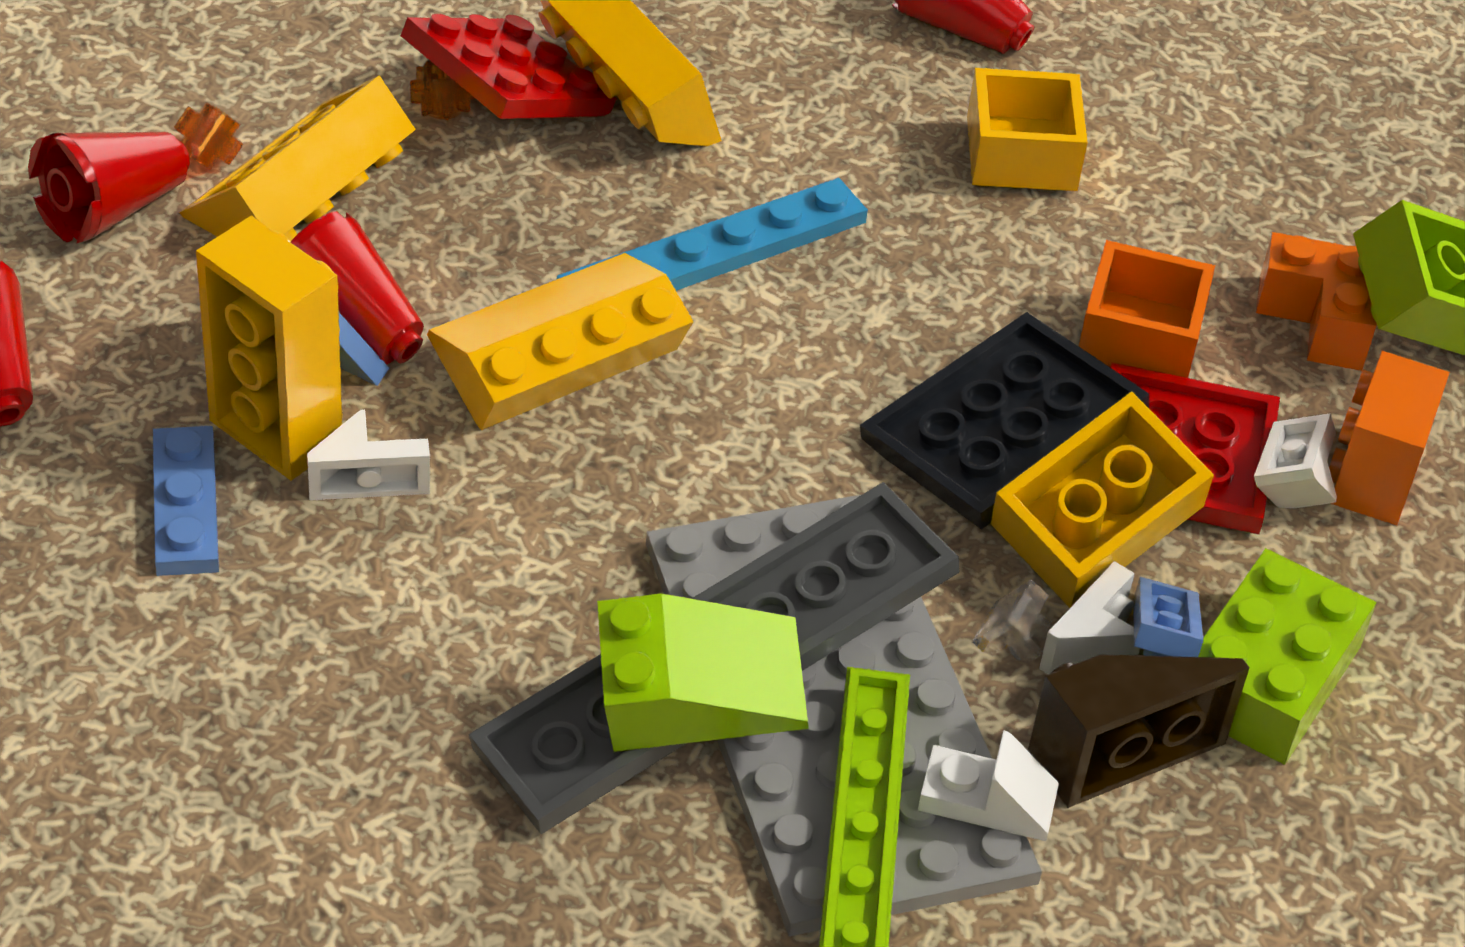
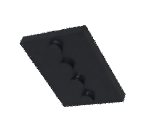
M1026 312L860 424L861 439L883 458L982 530L992 521L996 492L1131 391L1149 408V393Z

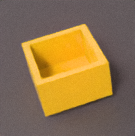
M975 68L967 113L972 185L1078 191L1088 144L1080 74Z

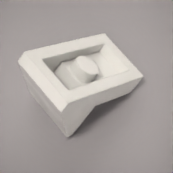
M365 409L354 414L307 453L309 500L430 494L428 438L367 441Z
M1331 413L1273 423L1254 478L1257 487L1278 508L1294 509L1336 502L1337 495L1327 462L1336 435Z
M1114 561L1048 631L1040 670L1050 674L1062 664L1069 662L1076 664L1100 654H1139L1140 648L1134 647V627L1126 623L1134 606V601L1128 598L1134 572Z
M1003 730L997 760L933 745L918 811L1046 841L1059 783L1011 733Z

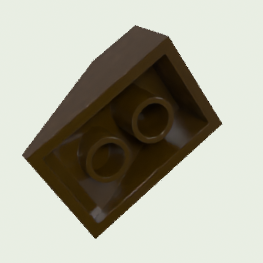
M1105 654L1094 656L1076 664L1072 662L1062 664L1050 674L1045 675L1028 751L1058 781V796L1067 808L1225 745L1250 667L1243 658Z

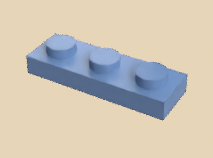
M213 426L153 429L156 575L219 572Z
M1140 577L1133 598L1134 647L1144 649V656L1198 657L1203 643L1199 593Z

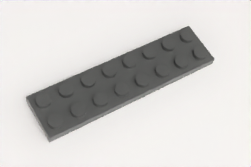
M882 482L692 599L795 617L801 668L803 671L960 572L959 556ZM601 654L468 734L473 751L540 834L545 833L687 744L613 751L604 708Z

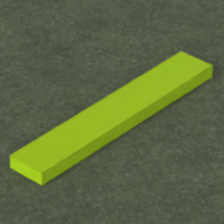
M847 667L819 947H889L910 674Z

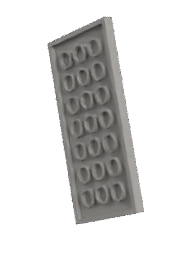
M861 495L647 531L646 547L663 593L692 599ZM919 597L802 671L809 729L717 740L789 937L818 931L821 926L847 667L910 674L891 915L1039 884L1042 870L1026 836L918 811L933 745L992 759L922 597Z

